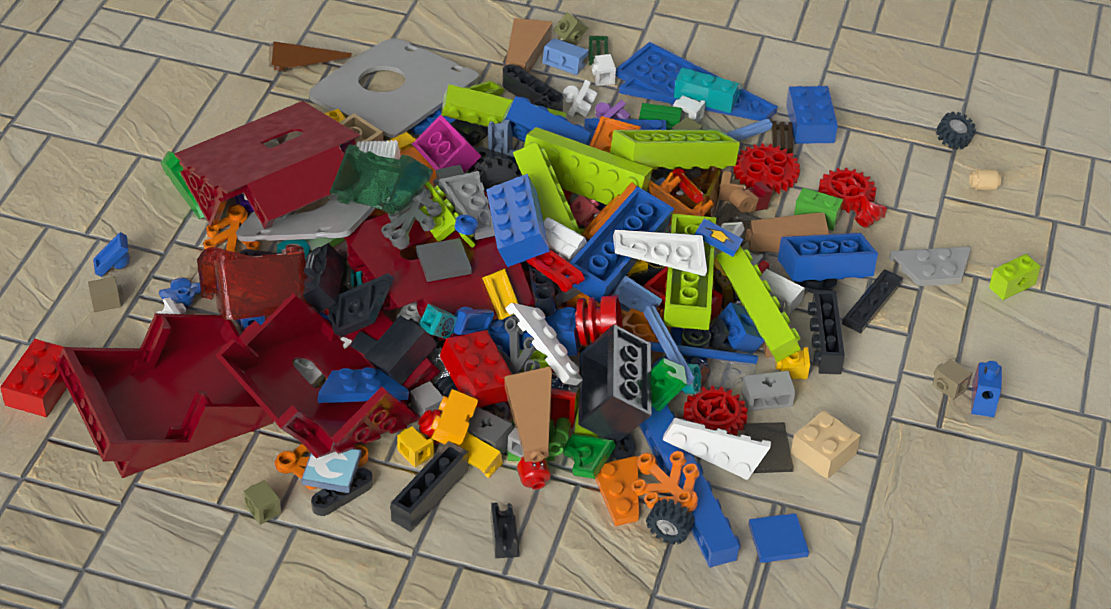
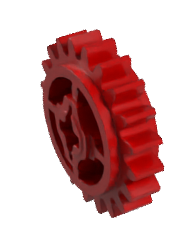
M845 167L842 171L837 168L836 172L829 170V174H823V179H820L818 192L843 199L841 211L846 210L847 213H850V210H854L857 213L858 209L861 208L859 196L865 194L870 202H874L877 188L874 187L875 182L870 181V176H863L864 172L857 173L856 169L850 171Z
M711 385L710 390L702 387L701 393L693 394V396L688 395L687 402H684L683 418L689 422L705 425V429L713 431L721 429L727 431V434L731 433L737 436L738 430L743 431L744 424L747 423L748 408L745 407L744 400L739 401V394L732 396L731 389L725 392L723 391V386L719 390H715L714 386Z

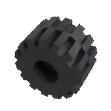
M494 156L492 159L489 157L484 158V162L481 164L478 162L474 172L479 171L480 182L483 184L486 193V189L493 187L496 183L502 184L522 176L516 164L510 159H503L500 156Z

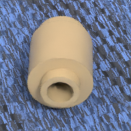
M976 169L971 171L969 175L970 188H975V190H996L997 186L1001 185V174H998L996 169Z

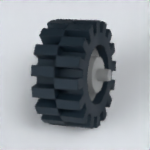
M955 111L950 114L948 112L937 126L936 135H939V141L943 140V145L949 144L948 148L954 146L955 150H958L959 147L964 149L975 135V123L971 124L973 120L971 118L966 119L967 115L965 114L961 116V112H957V114H955Z
M666 499L659 500L655 503L646 519L647 528H651L650 532L652 534L656 533V538L658 539L660 537L663 538L665 543L669 540L671 544L675 545L676 542L681 544L682 541L684 542L687 539L695 522L694 518H692V513H687L688 508L680 507L681 503L679 502L674 504V500L671 499L669 502Z

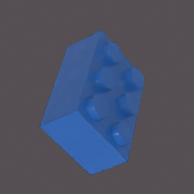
M828 86L789 87L786 107L789 120L792 122L795 144L835 143L838 123Z

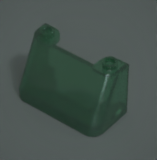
M349 144L330 193L337 197L336 200L340 203L349 205L352 202L382 209V211L394 215L395 212H401L430 180L433 170L408 155H401L400 160L378 156L371 151L364 153L358 149L359 147Z

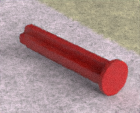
M681 168L674 169L672 171L674 178L678 176L681 180L678 186L696 204L704 201L703 192L686 176L684 170Z

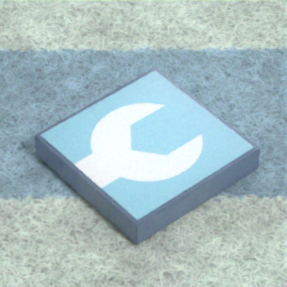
M352 449L339 455L337 452H333L317 459L310 454L301 479L302 485L349 493L361 458V450Z

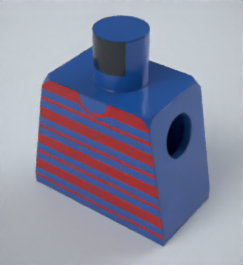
M995 361L978 363L972 381L971 414L995 417L1002 387V366ZM984 391H989L987 396L989 398H984L982 396V393Z

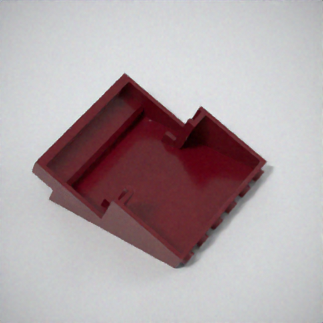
M155 313L140 348L63 347L56 366L102 461H114L121 478L273 424L274 421L215 356L223 345L231 339L237 342L240 336L228 315Z

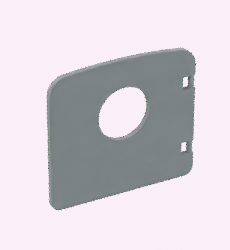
M388 39L351 59L310 89L309 97L312 102L330 111L339 109L345 118L355 113L381 130L384 136L394 138L407 132L441 108L448 84L469 88L479 81V73L467 67L464 68L457 65V63L423 48L415 47L404 40ZM378 70L394 71L400 73L406 79L401 87L389 92H372L364 89L359 84L360 79L364 75Z
M397 168L357 171L359 183L355 190L351 191L348 187L328 196L331 200L327 204L313 211L284 215L275 219L273 226L267 229L263 228L257 215L253 212L236 231L237 238L240 241L248 242L256 240L316 239L322 237L342 238L349 236L389 194L388 189L396 187L406 176L405 170Z

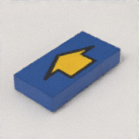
M705 218L695 235H702L704 242L734 257L743 241L742 238Z

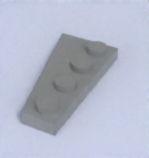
M479 171L439 179L438 186L455 207L454 210L459 215H470L477 220V230L473 234L475 240L495 236L491 211L488 207V199L484 195L483 184L480 182Z

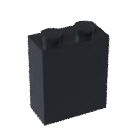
M400 315L364 357L375 369H379L402 385L438 343L432 338L433 335L425 331L413 318L408 320Z

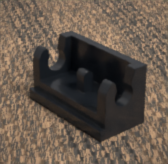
M498 502L491 503V528L495 559L520 557L515 515H513L512 504L508 503L507 510L500 511Z

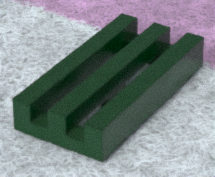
M589 36V65H592L595 59L593 57V41H596V56L600 55V41H604V55L608 54V36Z

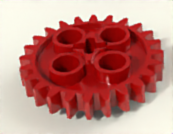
M761 143V147L753 144V148L746 146L745 151L740 150V154L737 155L736 166H733V174H736L735 179H740V185L746 184V189L753 188L755 183L762 182L770 190L780 194L781 189L787 192L788 187L793 188L794 183H797L800 175V164L797 163L798 158H793V153L787 154V149L781 151L779 145L773 148L772 144H769L768 147H765L764 143Z

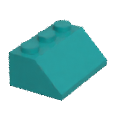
M681 68L675 82L674 98L680 99L682 96L698 102L703 100L706 101V107L731 113L743 86L734 81Z

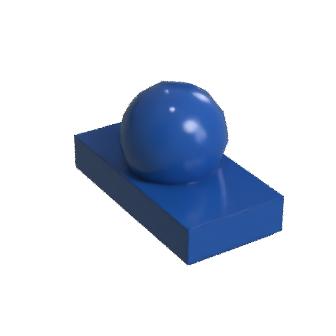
M121 232L118 233L93 258L96 275L102 277L111 267L123 269L128 266L130 255L127 252L129 250L127 235Z
M467 306L461 307L455 313L457 321L453 332L458 335L485 330L489 332L494 312L489 309L473 310Z

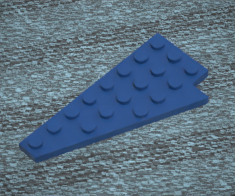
M651 42L647 43L617 67L615 74L616 77L626 81L619 87V93L670 103L672 106L676 100H679L674 98L676 78L681 68L691 69L715 77L719 76ZM742 89L731 113L705 106L706 111L757 121L770 119L777 113L778 106Z

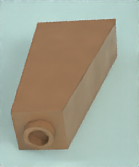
M514 18L506 65H517L529 73L544 51L545 45L551 40L552 21Z
M819 212L752 220L750 229H746L745 241L749 242L750 251L779 252L781 237L829 235L825 213Z
M551 366L505 376V390L525 462H539L549 457L552 392Z

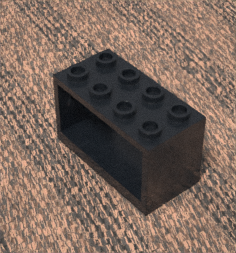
M613 324L580 353L579 375L583 380L579 383L578 425L607 440H613L616 444L651 416V343Z

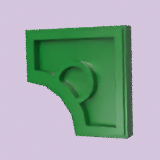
M572 434L563 448V455L574 461L572 468L574 476L595 479L614 450L615 444L613 440Z

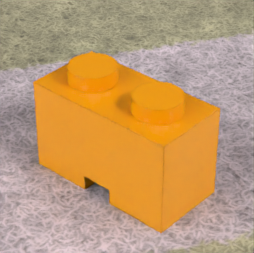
M453 389L448 397L443 396L438 408L442 410L441 415L435 416L431 429L435 430L431 439L443 444L450 441L460 447L478 400Z

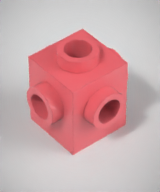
M581 195L569 206L577 225H584L586 228L594 219V215L600 212L597 208L600 204L597 201Z

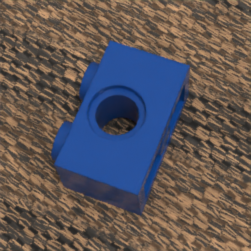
M730 302L717 317L723 319L729 331L727 338L733 349L753 355L764 342L744 306Z

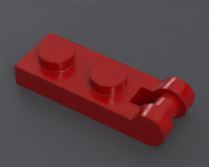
M552 250L526 260L527 263L558 284L563 292L572 289V285H578L584 281V275L580 270Z

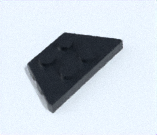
M387 273L339 294L337 303L327 308L329 310L328 318L332 322L334 333L343 337L375 323L394 281V277Z

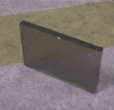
M784 422L744 424L745 436H749L751 440L762 442V440L771 442L770 449L753 473L794 471Z

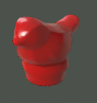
M865 194L859 196L861 208L856 213L855 221L860 226L868 228L874 221H879L881 217L885 218L886 206L870 202Z

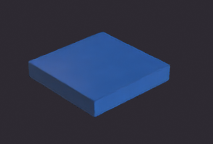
M796 513L749 519L748 526L760 563L808 557L809 550Z

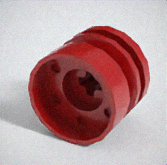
M618 295L602 296L600 307H597L594 297L589 298L588 305L585 298L577 300L575 322L582 346L589 345L590 336L593 343L600 337V334H603L613 324L623 329L622 311Z

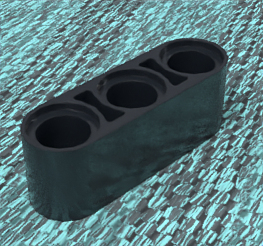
M528 263L535 308H539L545 317L551 316L556 312L553 282Z

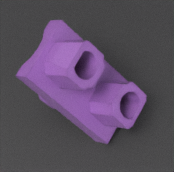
M623 100L618 102L613 108L610 103L606 104L604 102L598 103L595 107V116L597 118L604 116L611 119H629L631 115L623 109L626 105Z

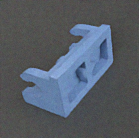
M554 38L544 47L542 63L578 75L586 65L583 60L588 56L589 50Z
M627 276L621 279L610 294V296L618 295L621 309L627 312L633 308L644 313L645 307L655 306L657 308L662 302L661 298Z

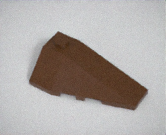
M276 41L269 46V67H274V71L277 72L346 60L352 57V53Z
M710 166L709 169L699 168L692 174L693 178L690 179L703 192V196H706L707 202L711 200L714 203V206L710 208L704 217H713L716 211L724 171L722 168ZM676 186L670 192V195L690 209H694L697 205L679 186Z

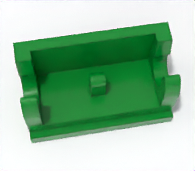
M663 358L651 370V407L660 412L687 385L684 366Z

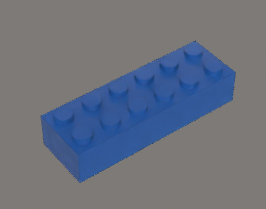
M637 186L569 262L584 275L583 282L572 286L587 296L594 297L597 302L601 303V297L608 296L639 260L615 253L614 231L662 233L669 225L674 208Z

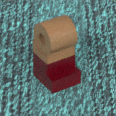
M758 182L751 189L742 190L738 188L734 190L730 195L729 201L742 213L766 210L772 190L762 182Z

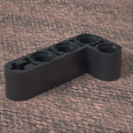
M509 64L503 67L502 86L505 90L517 97L527 98L533 105L563 112L564 97L560 92L517 65Z

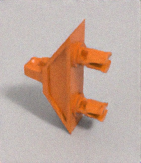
M670 172L669 176L660 186L651 180L649 181V194L673 207L672 214L704 216L714 206L711 200L707 202L706 196H703L705 198L704 201H700L694 209H690L670 195V192L681 182L678 176L674 178L672 172ZM672 216L669 225L666 227L667 230L671 229Z

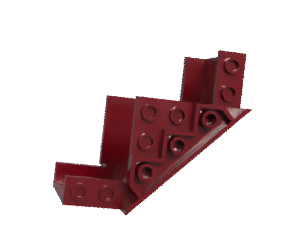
M304 101L174 153L175 157L180 160V165L183 166V171L180 174L210 227L219 223L227 200L243 192L263 228L267 229L273 226L275 219L348 187L353 191L359 183L358 173L350 166L347 155L352 153L356 145L355 139L359 138L360 135ZM302 132L300 136L285 142L288 133ZM275 138L279 145L272 148L263 145Z
M484 191V195H485V197H487V199H488V195H487V193ZM389 213L362 222L351 235L343 237L347 242L348 263L355 273L363 272V283L387 273L394 277L381 311L400 308L417 301V311L421 318L429 303L454 315L458 309L464 306L470 307L473 310L489 309L494 312L492 320H495L498 316L483 277L503 269L506 270L518 304L525 306L534 304V299L521 264L517 263L507 267L497 249L495 236L477 240L472 237L471 239L476 244L472 248L461 237L459 232L454 230L442 241L461 239L471 266V274L429 282L425 278L419 258L415 260L404 259L400 255L403 249L394 247L390 239L385 238L383 235L382 227L391 223L388 217ZM416 219L408 234L410 243L407 247L434 238L431 231H424L420 222ZM403 224L398 226L396 230L401 229ZM432 336L436 342L445 340L442 337Z
M294 293L286 298L282 305L273 314L269 315L262 325L254 321L245 328L244 332L238 337L237 342L231 339L215 355L279 428L300 441L316 459L333 452H337L338 455L354 449V444L362 441L368 444L381 439V434L386 432L394 434L407 429L408 424L420 419V416L408 405L411 402L410 391L429 381L431 382L441 372L426 357L402 384L409 391L408 400H398L385 388L381 387L368 401L318 403V393L322 386L314 388L294 367V360L302 358L311 361L326 378L329 377L332 370L375 368L361 352L350 347V345L344 348L343 344L345 342L341 340L342 337L334 333L332 324ZM380 310L375 323L343 337L353 342L358 332L361 331L378 341L393 322Z

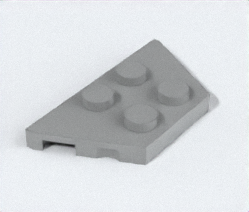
M971 247L890 251L889 259L892 262L896 260L902 266L901 270L910 276L912 281L918 286L961 284Z

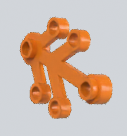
M242 205L230 206L225 218L221 219L217 225L212 227L208 225L206 227L207 236L211 239H206L203 242L205 252H215L217 245L228 239L226 249L221 251L219 255L220 263L226 269H232L237 264L235 249L238 238L236 231L239 229L240 224L242 225L248 217V213ZM230 225L229 229L220 233V229ZM241 241L247 246V249L260 251V243L258 241Z
M303 444L298 446L293 452L283 451L275 459V468L280 473H293L302 479L305 471L302 467H306L309 457L302 456L306 452L310 453V451ZM355 445L354 449L361 450L358 467H362L368 462V449L363 445ZM306 486L308 489H311V490H314V489H317V488H318V487Z
M676 451L670 456L672 463L670 477L658 467L654 455L650 453L641 454L637 461L641 473L645 475L652 474L660 483L646 484L642 479L635 480L631 485L635 495L641 496L646 494L644 501L650 509L659 500L666 499L669 502L671 499L674 500V504L679 502L681 503L680 507H687V513L694 511L698 502V497L693 491L695 480L699 476L697 466L695 464H687L683 468L686 480L682 490L678 485L686 458L681 451ZM657 493H671L673 496L659 497Z

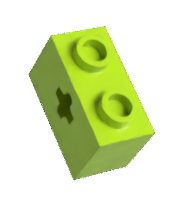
M1024 254L994 268L989 288L1002 300H1005L1036 285L1041 266L1029 255Z

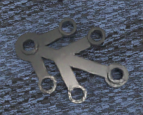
M418 186L411 190L409 193L410 200L399 208L392 210L388 214L391 223L386 224L381 229L385 238H389L393 246L398 249H404L409 245L410 237L408 234L415 219L420 222L424 231H429L436 225L432 217L442 212L439 203L433 202L430 199L431 192L424 186ZM425 206L430 216L425 215L420 210V207ZM403 224L401 229L396 230L398 226Z
M511 316L505 321V329L510 333V358L505 354L501 345L495 344L512 375L519 374L523 367L525 372L532 371V365L533 370L540 369L539 362L529 360L533 352L537 351L534 345L530 347L531 342L535 340L533 337L525 339V349L520 355L519 335L523 331L518 326L520 320L517 316Z

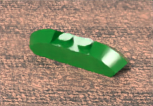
M167 151L161 161L163 170L197 218H204L201 209L180 174L183 171V166L179 163L180 160L175 157L173 152Z

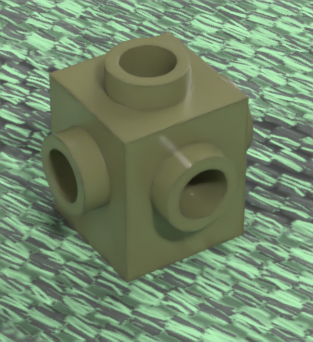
M566 12L554 28V31L559 35L557 37L559 40L576 46L589 27L577 17Z

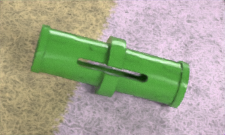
M564 417L557 419L555 428L550 433V454L557 456L563 452L564 444L569 439L568 431L571 427V422L568 423L569 419Z

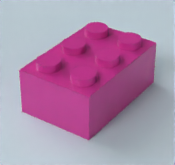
M442 115L412 143L435 170L460 165L465 173L481 157L471 144Z

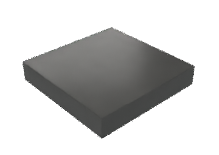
M460 238L416 246V252L427 282L471 274V266Z

